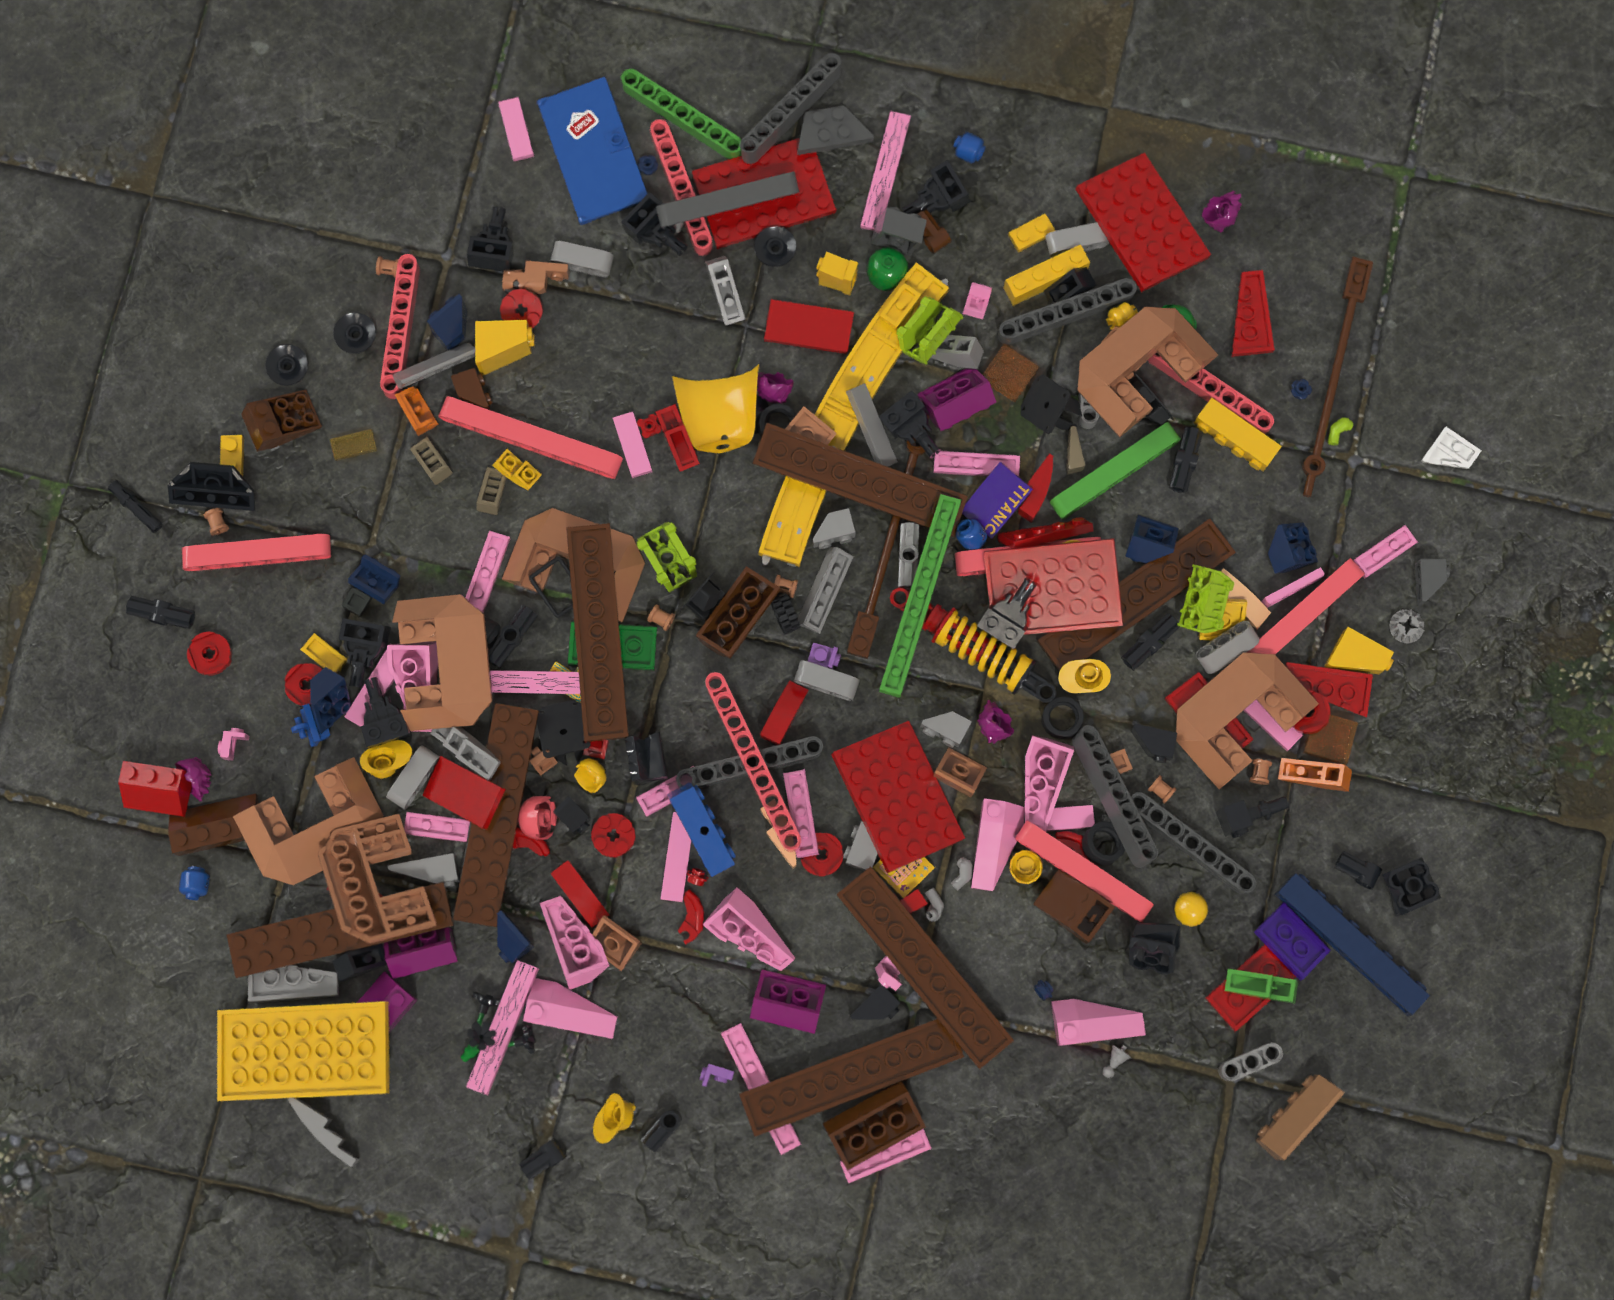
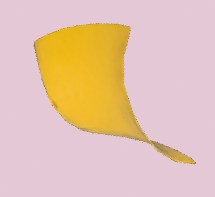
M759 365L742 375L724 379L694 381L672 376L682 421L695 449L711 453H724L747 445L752 440L755 431ZM727 435L728 439L721 440V437ZM719 445H729V447L725 449H716V447Z

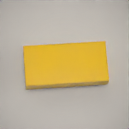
M315 633L300 649L321 667H327L337 674L347 662V658Z

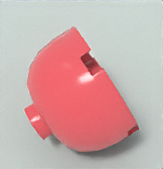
M550 796L530 797L521 805L518 823L522 832L528 837L547 840L552 836L553 832H550L551 824L556 826L557 816L553 813L556 805L555 802H550Z

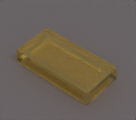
M372 429L330 439L335 461L377 451Z

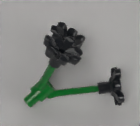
M473 992V998L478 999L479 1003H481L478 1010L480 1014L477 1022L473 1023L472 1029H469L467 1032V1036L471 1040L464 1049L465 1052L461 1055V1059L464 1062H467L470 1058H475L487 1046L492 1047L495 1044V1040L492 1038L496 1036V1031H489L490 1023L484 1022L481 1027L484 1014H487L489 1006L499 1005L501 1001L492 999L493 996L486 994L484 996L478 992ZM528 1025L523 1026L522 1037L510 1041L508 1047L524 1046L525 1049H528L529 1054H535V1047L532 1043H536L534 1036H531L533 1033L532 1027H528Z

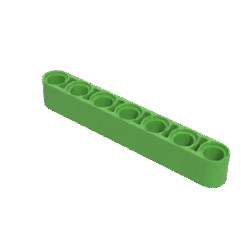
M627 69L622 73L623 90L628 95L730 160L741 156V139L737 135L638 71ZM628 80L636 81L634 84L626 83ZM645 91L653 92L651 95L643 94ZM662 102L670 103L668 106L660 105ZM681 112L687 114L685 117L677 116ZM698 123L704 125L702 128L694 127ZM715 134L721 136L719 139L711 138ZM732 145L738 147V149L734 151L729 150L728 148Z
M1169 422L1161 425L1058 494L1049 502L1061 520H1064L1176 445L1181 438Z

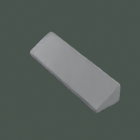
M469 343L462 344L393 374V378L398 388L402 389L474 358L475 347Z
M864 383L846 391L874 461L887 467L897 463L898 461L866 384Z
M829 547L798 617L800 626L818 634L821 633L854 556L838 547Z

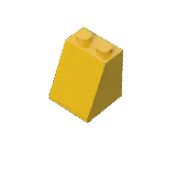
M527 320L475 321V362L482 375L489 374L530 355L531 347H535V335L533 334L532 327H529Z

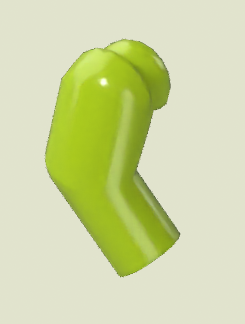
M1341 418L1330 426L1329 445H1338L1340 433L1350 431L1353 428V422L1349 418Z

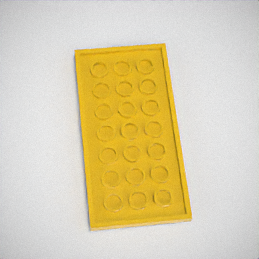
M388 1002L217 1010V1101L389 1093Z

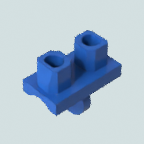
M305 704L302 706L303 709L300 710L302 720L301 717L294 718L296 725L291 728L292 733H299L300 739H305L308 736L310 746L315 747L318 746L320 741L329 738L330 732L329 729H326L322 734L318 732L312 707L309 704Z

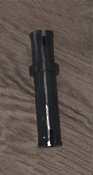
M118 480L113 481L108 486V490L120 500V504L123 507H127L152 533H156L161 529L163 523L138 501L133 492H129Z

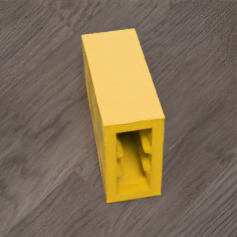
M1347 627L1342 632L1324 668L1379 675L1384 670L1388 671L1394 661L1391 659L1394 652Z

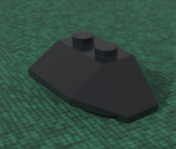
M190 462L168 483L169 504L255 511L256 509L254 489L233 465Z

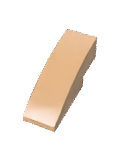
M1223 568L1221 572L1235 583L1233 590L1229 592L1228 599L1247 600L1245 621H1249L1258 630L1271 612L1247 587Z
M773 799L767 805L774 807L778 803ZM762 807V808L760 809V812L763 814V816L766 818V820H767V821L769 822V824L771 825V822H770V820H769V818H768V816H767V814H766L764 808ZM779 816L775 820L776 825L779 827H783L788 823L784 816ZM772 827L766 832L767 836L792 869L796 867V852H787L783 849ZM788 836L785 839V844L789 847L795 846L793 836Z

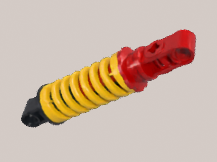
M900 587L894 589L890 595L891 603L903 612L910 590ZM899 591L906 594V601L904 603H899L896 600V594ZM930 603L922 629L924 631L928 630L933 634V643H937L941 647L949 644L948 650L950 653H955L959 650L958 657L963 660L968 656V664L970 666L978 662L977 669L980 672L985 671L989 667L987 673L989 678H994L999 673L997 678L998 684H1007V689L1013 695L1017 694L1022 688L1042 702H1050L1056 697V685L1034 671L1037 660L1030 659L1025 654H1021L1015 660L1016 648H1011L1007 654L1004 653L1007 647L1006 644L1001 642L998 645L996 644L997 639L995 637L987 638V632L984 630L976 631L978 628L976 622L968 626V617L963 616L960 619L956 608L953 607L948 612L942 609L940 604L933 606ZM1043 686L1051 687L1053 690L1051 697L1046 698L1041 694Z

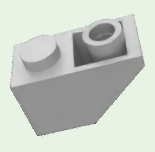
M849 508L827 514L813 538L814 548L825 549L830 547L831 543L840 542V544H844L855 538V529Z
M952 711L925 719L920 727L926 735L933 738L936 735L943 739L942 743L953 748L954 746H960L972 721Z
M861 821L860 826L855 825L851 838H854L852 847L847 846L843 858L847 859L845 865L866 871L870 866L873 867L878 853L864 823Z

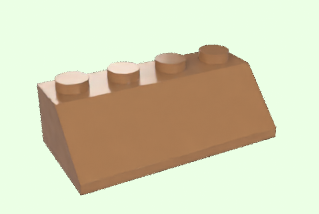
M1309 1075L1303 1081L1302 1086L1304 1087L1299 1093L1295 1091L1288 1098L1287 1102L1289 1104L1284 1110L1282 1108L1277 1110L1272 1116L1274 1121L1269 1126L1264 1125L1257 1133L1259 1137L1256 1142L1274 1159L1285 1160L1344 1094L1342 1090L1321 1075H1314L1313 1077Z

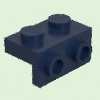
M366 554L362 556L361 564L348 578L349 584L382 604H385L398 589L400 575L395 570L387 568L379 563L378 560Z

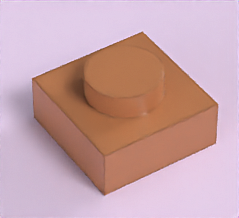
M1125 749L1110 754L1119 774L1133 769Z

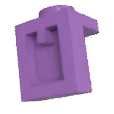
M813 642L808 662L833 669V666L838 667L841 654H838V647L830 648Z
M708 1064L707 1068L703 1067L699 1080L703 1081L702 1086L707 1087L712 1074L715 1075L714 1080L727 1083V1080H733L735 1072Z

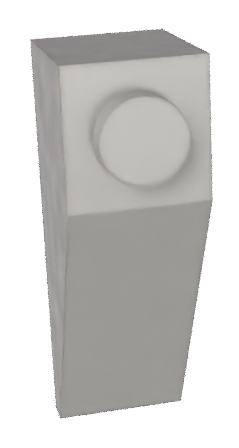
M726 256L706 261L708 275L725 326L745 320L728 259Z
M948 335L936 350V354L930 358L960 368L978 369L984 351L976 337ZM919 343L914 345L913 350L919 348Z
M454 853L388 866L389 871L432 884L445 882L446 888L453 887L455 882L460 881L457 858Z

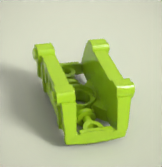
M924 296L920 302L921 306L905 326L898 328L897 337L900 349L904 354L927 365V361L932 355L936 354V350L950 332L956 329L955 326L963 319V315L952 308L942 305L931 297ZM943 310L942 317L935 323V318ZM919 343V348H915L912 352H910V349L913 347V345Z
M665 522L637 538L636 542L638 549L644 551L656 571V580L661 585L663 584L668 592L681 587L697 577L696 560L687 553L676 534L677 528L672 522ZM662 529L669 539L668 546L660 542L659 531ZM646 538L657 544L655 547L657 552L650 548ZM664 553H671L674 558L671 563L666 564L662 562L661 557ZM677 564L685 566L690 577L686 578L683 574H679L677 571L679 566ZM667 569L670 574L674 573L676 585L673 587L667 576Z
M1193 564L1192 575L1188 578V591L1184 606L1180 609L1182 614L1177 626L1201 633L1222 630L1224 626L1222 618L1228 595L1233 590L1235 583L1221 571Z

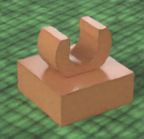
M538 746L531 752L534 758L530 762L540 776L558 763L554 757H544L543 752Z

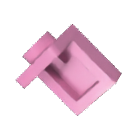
M972 283L963 314L983 319L992 288Z
M231 728V731H223L222 741L218 743L220 757L224 760L233 761L236 740H249L250 736L244 733L243 729Z
M885 956L875 967L879 977L878 981L884 987L888 988L890 986L896 991L902 985L898 977L900 972Z

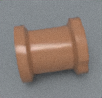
M379 256L376 263V275L387 274L393 275L396 278L399 259L393 261Z
M214 508L204 514V518L209 522L211 535H219L229 530V526L225 524L222 516V508Z
M777 574L774 584L781 588L779 593L786 592L790 598H794L798 580L791 581L781 578V575Z
M656 604L650 612L647 621L654 622L663 627L664 631H667L674 621L675 614L665 612Z
M1254 759L1252 761V764H1254L1253 775L1250 777L1249 782L1269 785L1268 772L1272 762Z
M1160 775L1148 789L1149 792L1153 791L1158 795L1164 804L1177 790L1175 787L1171 788L1165 783Z

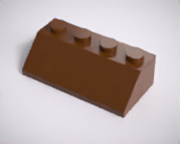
M746 566L696 634V637L704 646L716 654L731 659L781 588Z
M257 794L190 808L186 810L185 817L169 815L168 834L172 854L181 856L245 841L233 816L259 804Z
M902 1081L891 1085L822 1123L847 1170L926 1127Z

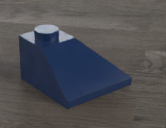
M1138 515L1125 557L1135 562L1148 563L1173 553L1179 528Z
M500 910L497 913V947L501 952L498 954L506 963L510 961L515 965L517 960L519 961L534 946L513 921Z

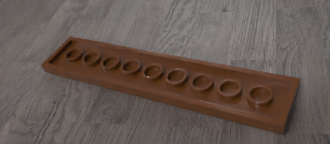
M769 423L765 425L752 462L753 465L929 529L940 494L960 499L961 505L951 537L955 535L968 498L966 495Z
M1208 519L1177 541L1173 553L1146 563L1119 582L1123 626L1048 632L1037 640V643L1058 671L1070 661L1088 659L1188 588V578L1192 575L1193 564L1214 569L1236 552L1212 520Z
M610 523L566 527L584 741L593 742L627 738L629 733Z
M495 703L487 749L501 763L490 781L506 790L487 830L474 823L471 824L453 916L455 921L497 928V913L502 908L518 825V815L522 804L538 721V710Z
M871 866L836 894L978 1069H981L1014 1041Z
M445 882L424 887L436 926L374 943H368L342 931L335 909L227 934L235 977L240 978L454 926Z
M935 1019L740 1093L739 1096L754 1137L958 1060L963 1058L964 1055L955 1039L941 1022Z

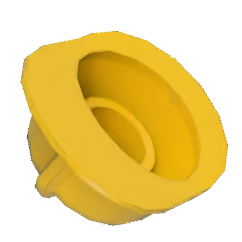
M1090 658L1066 663L1062 666L1058 675L1059 684L1069 693L1098 692L1106 688L1111 679L1108 666L1100 660Z
M401 740L375 746L363 752L360 757V765L366 772L376 778H388L395 773L396 769L404 766L410 760L412 748L409 743Z
M614 1093L610 1095L595 1118L593 1125L595 1139L599 1143L605 1144L618 1131L629 1128L633 1121V1113L636 1106L623 1100L619 1094Z

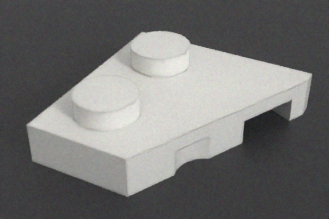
M1445 427L1421 461L1423 463L1469 469L1482 450L1448 427Z

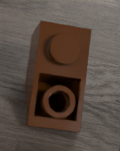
M475 368L451 376L459 400L490 410L489 405L492 404L489 393H484L482 386L486 384L482 373L477 374Z

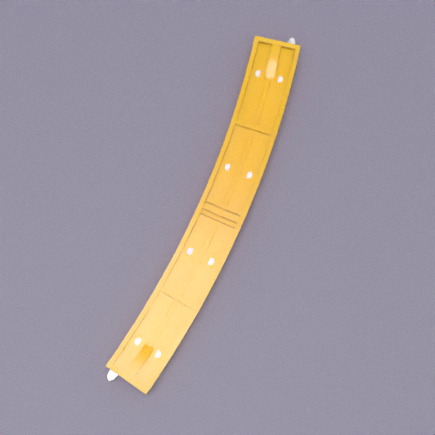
M915 263L871 320L841 366L815 413L816 417L837 433L828 444L829 446L846 451L859 425L846 391L865 383L873 400L890 370L902 354L897 330L879 318L880 314L903 283L907 284L919 292L921 298L900 326L904 327L921 306L920 302L924 296L931 297L938 302L944 298L949 291L947 279L940 281L918 263ZM785 477L758 552L759 556H763V566H767L771 558L787 562V565L800 567L811 531L827 491Z

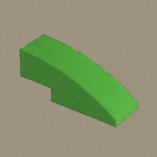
M1228 969L1225 991L1295 1004L1298 981L1272 975Z

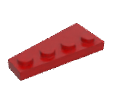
M1263 270L1242 272L1231 357L1273 353L1274 343Z
M1285 662L1286 668L1306 690H1313L1322 694L1329 703L1367 718L1372 674Z

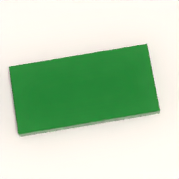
M571 622L568 666H578L574 622ZM619 625L623 669L655 671L657 627Z

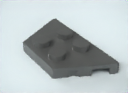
M845 106L805 112L797 155L873 142L874 136Z

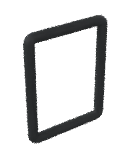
M557 556L529 576V581L556 618H560L573 609V603L560 613H557L533 579L557 561L560 562L570 576V569L563 559Z

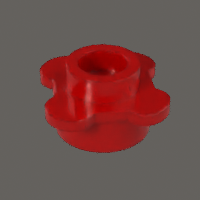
M650 414L646 419H639L637 422L644 438L659 434L662 430L661 426L657 423V416L654 414Z
M698 868L688 870L686 873L688 875L687 881L698 886H703L709 877L705 875V871Z

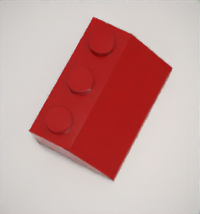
M123 761L118 784L124 808L185 817L192 788L191 782L187 781L184 776L187 771Z

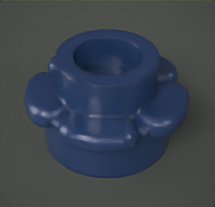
M642 156L639 159L638 169L643 174L652 175L658 169V163L654 156Z
M1305 379L1295 380L1291 385V393L1297 399H1306L1312 392V387L1309 386V382Z
M1039 980L1038 984L1034 986L1035 992L1043 1001L1047 998H1052L1051 993L1054 990L1048 981L1043 982Z

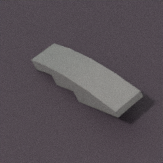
M462 727L433 729L430 733L443 742L444 747L456 754L455 757L488 781L491 780L501 763L493 753Z
M289 1098L288 1101L298 1117L314 1137L336 1157L350 1167H355L360 1159L342 1148L346 1139L328 1128L332 1119L299 1098Z

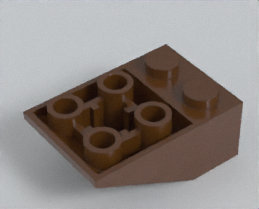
M307 390L247 403L241 414L257 452L278 447L322 428Z
M1058 869L1033 903L1035 907L1085 944L1092 940L1115 908L1114 905L1060 869Z

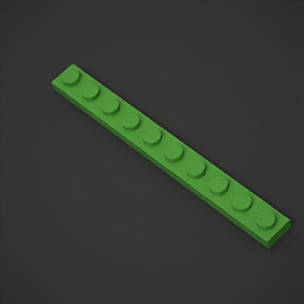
M940 494L879 689L881 693L901 698L961 505L960 499Z

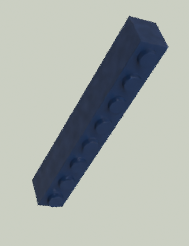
M1296 873L1291 875L1274 895L1282 902H1285L1300 919L1406 1016L1413 1015L1430 996L1426 992L1427 988L1421 982L1412 980L1409 977V971L1401 965L1398 967L1392 961L1393 957L1388 952L1375 946L1377 944L1376 941L1369 935L1364 936L1359 931L1360 927L1354 921H1348L1343 917L1342 910L1334 904L1331 906L1325 900L1326 896L1320 890H1314L1309 886L1310 882L1302 874L1297 875Z

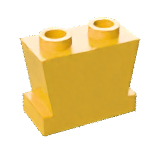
M826 251L824 258L820 257L816 268L818 270L816 276L819 277V285L851 295L857 279L858 262L846 260Z

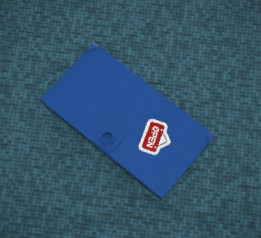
M605 77L537 101L580 225L637 205L647 195Z

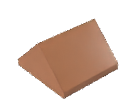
M948 747L933 776L946 785L972 797L987 767Z
M605 915L601 918L592 934L601 943L607 961L620 971L625 968L642 944Z

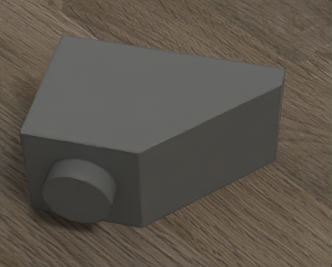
M1420 559L1415 563L1417 606L1423 605L1449 578L1450 568L1446 566V559Z

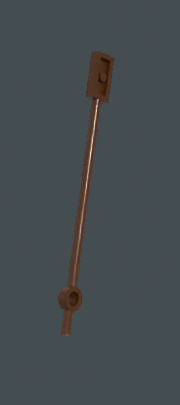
M1352 257L1342 296V298L1348 299V305L1312 455L1308 456L1302 465L1303 471L1307 475L1303 491L1304 497H1311L1315 478L1320 476L1325 470V461L1321 457L1356 304L1357 302L1363 303L1365 300L1373 261ZM1310 464H1314L1316 470H1312Z
M907 441L906 448L910 456L905 473L913 476L918 456L923 455L925 451L921 446H912ZM892 516L865 613L858 612L847 654L868 659L879 617L873 614L901 519L899 517Z

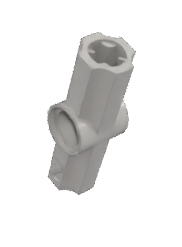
M900 524L898 588L904 587L911 590L918 568L919 524ZM911 552L914 555V559L906 560L903 554Z

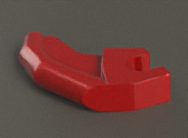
M517 827L513 850L529 848L539 856L544 855L546 857L550 854L545 840L530 838L522 832L521 828Z
M1070 831L1056 833L1055 838L1089 860L1082 848V835Z
M687 890L684 893L687 915L678 929L679 934L685 931L689 933V938L683 941L685 945L694 941L702 932L704 926V909L699 897L691 890Z

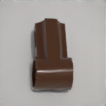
M928 210L918 213L921 218L927 220L923 239L931 253L934 254L951 243V238L943 227H939Z

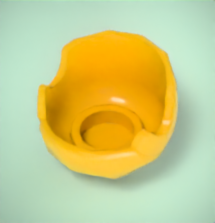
M588 758L582 760L576 766L578 770L574 776L584 790L596 793L603 787L607 775L604 767L598 761Z
M1022 850L1015 853L1012 857L1009 869L1017 882L1030 884L1037 881L1041 876L1043 864L1041 858L1035 852Z
M1192 891L1181 894L1175 903L1174 911L1176 918L1186 926L1200 925L1208 913L1206 900L1199 893Z

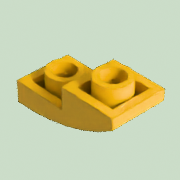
M508 449L492 465L509 480L526 490H529L541 476L527 461L523 463Z

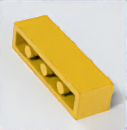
M1080 244L1006 279L1004 290L1014 306L1044 292L1045 289L1073 268H1089L1090 261Z
M1212 397L1194 422L1200 431L1205 434L1209 433L1218 444L1226 445L1235 456L1243 457L1249 461V465L1252 468L1263 472L1282 447Z

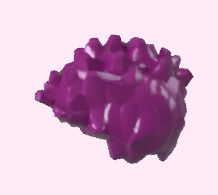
M1231 191L1220 197L1210 199L1202 212L1205 223L1219 232H1223L1224 228L1234 225L1242 205L1239 202L1241 194H1234L1235 192Z
M759 372L757 391L759 396H762V399L765 398L768 402L783 404L786 403V398L791 393L794 381L792 379L787 380L784 378V374L779 372L774 375Z
M987 700V704L983 706L984 710L979 714L977 721L981 727V733L987 737L988 743L992 742L995 744L1001 739L1010 737L1014 733V729L1011 727L1012 719L1009 714L1003 713L995 701Z
M197 757L176 762L175 769L187 771L184 776L187 781L191 782L192 788L190 793L197 800L202 801L203 794L209 793L208 787L211 784V781H209V776H211L210 770Z

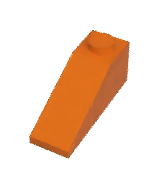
M1281 758L1278 780L1349 792L1352 770L1344 764Z

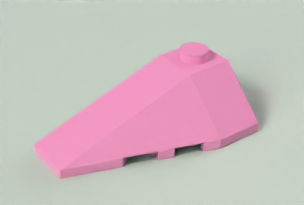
M436 642L387 645L388 668L390 674L392 673L394 677L395 688L403 702V710H406L404 688L437 685L438 656ZM433 729L418 730L414 732H431Z
M1032 735L1025 755V822L1026 820L1029 821L1030 813H1036L1039 809H1049L1044 825L1034 824L1045 832L1074 752L1073 746Z
M984 798L981 807L971 888L987 891L994 890L1017 843L1015 837L1024 825L1025 807L1006 801Z
M735 888L727 895L703 923L720 940L733 942L738 945L739 950L743 952L748 950L756 954L757 959L780 971L795 959L756 904L738 888Z
M561 896L540 903L569 990L590 983L609 967L601 943L595 939L586 925L579 920L575 912Z
M535 978L527 1000L523 1021L613 1039L617 1016L557 982Z
M1077 999L1051 1001L1057 1046L1146 1035L1143 1013Z

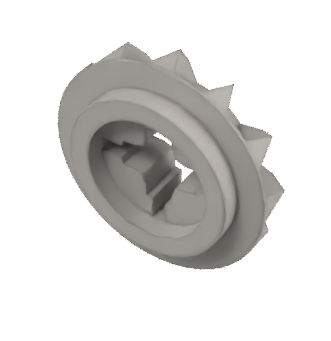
M1402 609L1392 616L1389 624L1390 632L1399 642L1413 643L1421 638L1424 632V621L1421 619L1420 614L1415 613L1412 609ZM1409 619L1410 625L1414 628H1410L1405 634V627L1401 623H1406Z

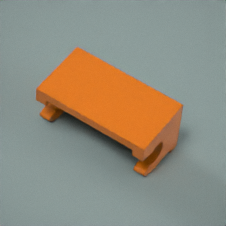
M412 386L395 394L397 401L418 436L438 426L418 388L415 389Z

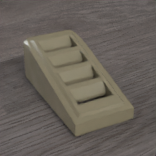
M1071 426L1068 433L1067 475L1083 472L1085 468V461L1075 426Z
M428 437L410 448L435 485L452 475L453 472ZM427 447H430L429 450H427V451L424 452L423 454L419 455V453H420L421 451H423V450L426 449ZM432 454H435V455H433L432 457H430L428 460H426L425 462L423 461V460H425L426 458H428L429 456H431ZM437 461H439L437 464H435V465H434L433 467H431L430 469L428 468V467H430L431 465H433L434 463H436Z
M490 467L486 469L477 499V511L493 515L498 514L507 477L497 469ZM489 478H499L501 479V481L491 480ZM490 485V486H495V487H499V488L496 489V488H491V487H487V486ZM487 493L491 495H496V497L488 496L485 494Z

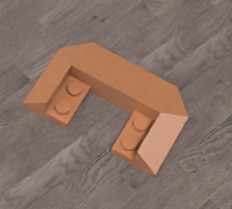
M1144 307L1080 360L1078 392L1119 437L1153 410L1152 406L1126 379L1155 353H1158L1186 383L1218 356L1213 348L1175 308Z
M554 508L525 520L502 580L537 592L529 581V576L558 555L569 559L566 527L597 525V523ZM611 529L619 622L623 623L645 562L633 536ZM554 564L533 578L542 592L545 589Z
M461 594L397 601L392 623H398L400 644L436 641L439 685L404 688L406 710L400 711L409 731L474 725L482 712L492 703L484 613L475 608Z
M1243 652L1177 709L1176 742L1218 789H1221L1252 762V759L1224 729L1228 723L1250 704L1257 700L1285 733L1319 704L1275 654Z
M354 757L314 776L333 816L296 835H293L274 796L233 816L263 876L295 885L323 871L318 853L330 839L329 836L335 829L383 818L384 815Z
M399 814L335 829L332 832L326 845L319 851L318 857L342 931L368 943H374L436 926L424 886L384 897H379L369 865L411 855V848Z

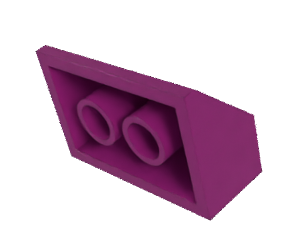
M966 368L917 394L928 410L931 421L940 431L949 429L954 424L966 420L973 414L985 410L990 405L996 403L990 382L977 369Z
M451 927L384 943L385 960L392 979L458 961Z
M761 970L750 1018L815 1034L826 985Z
M384 971L357 1003L388 1002L390 1033L418 1000Z

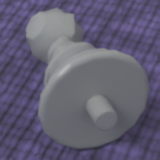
M1112 1045L1110 1065L1103 1068V1075L1105 1077H1113L1114 1069L1131 1058V1056L1124 1052L1127 1048L1123 1045L1119 1049Z

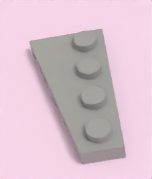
M290 965L248 975L249 1003L339 997V978L335 972Z

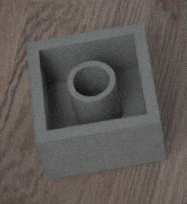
M887 207L876 220L871 244L884 248L891 247L903 254L911 255L922 243L927 220L921 218L918 214H907L901 212L899 208Z

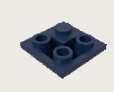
M460 294L449 298L445 306L440 310L432 312L427 320L432 334L447 351L455 348L465 340L468 310Z
M1304 523L1278 525L1268 552L1275 574L1287 573L1318 563L1316 550L1311 544L1309 530Z
M327 667L310 680V704L318 732L321 734L331 727L343 714L347 713L351 707L345 678Z

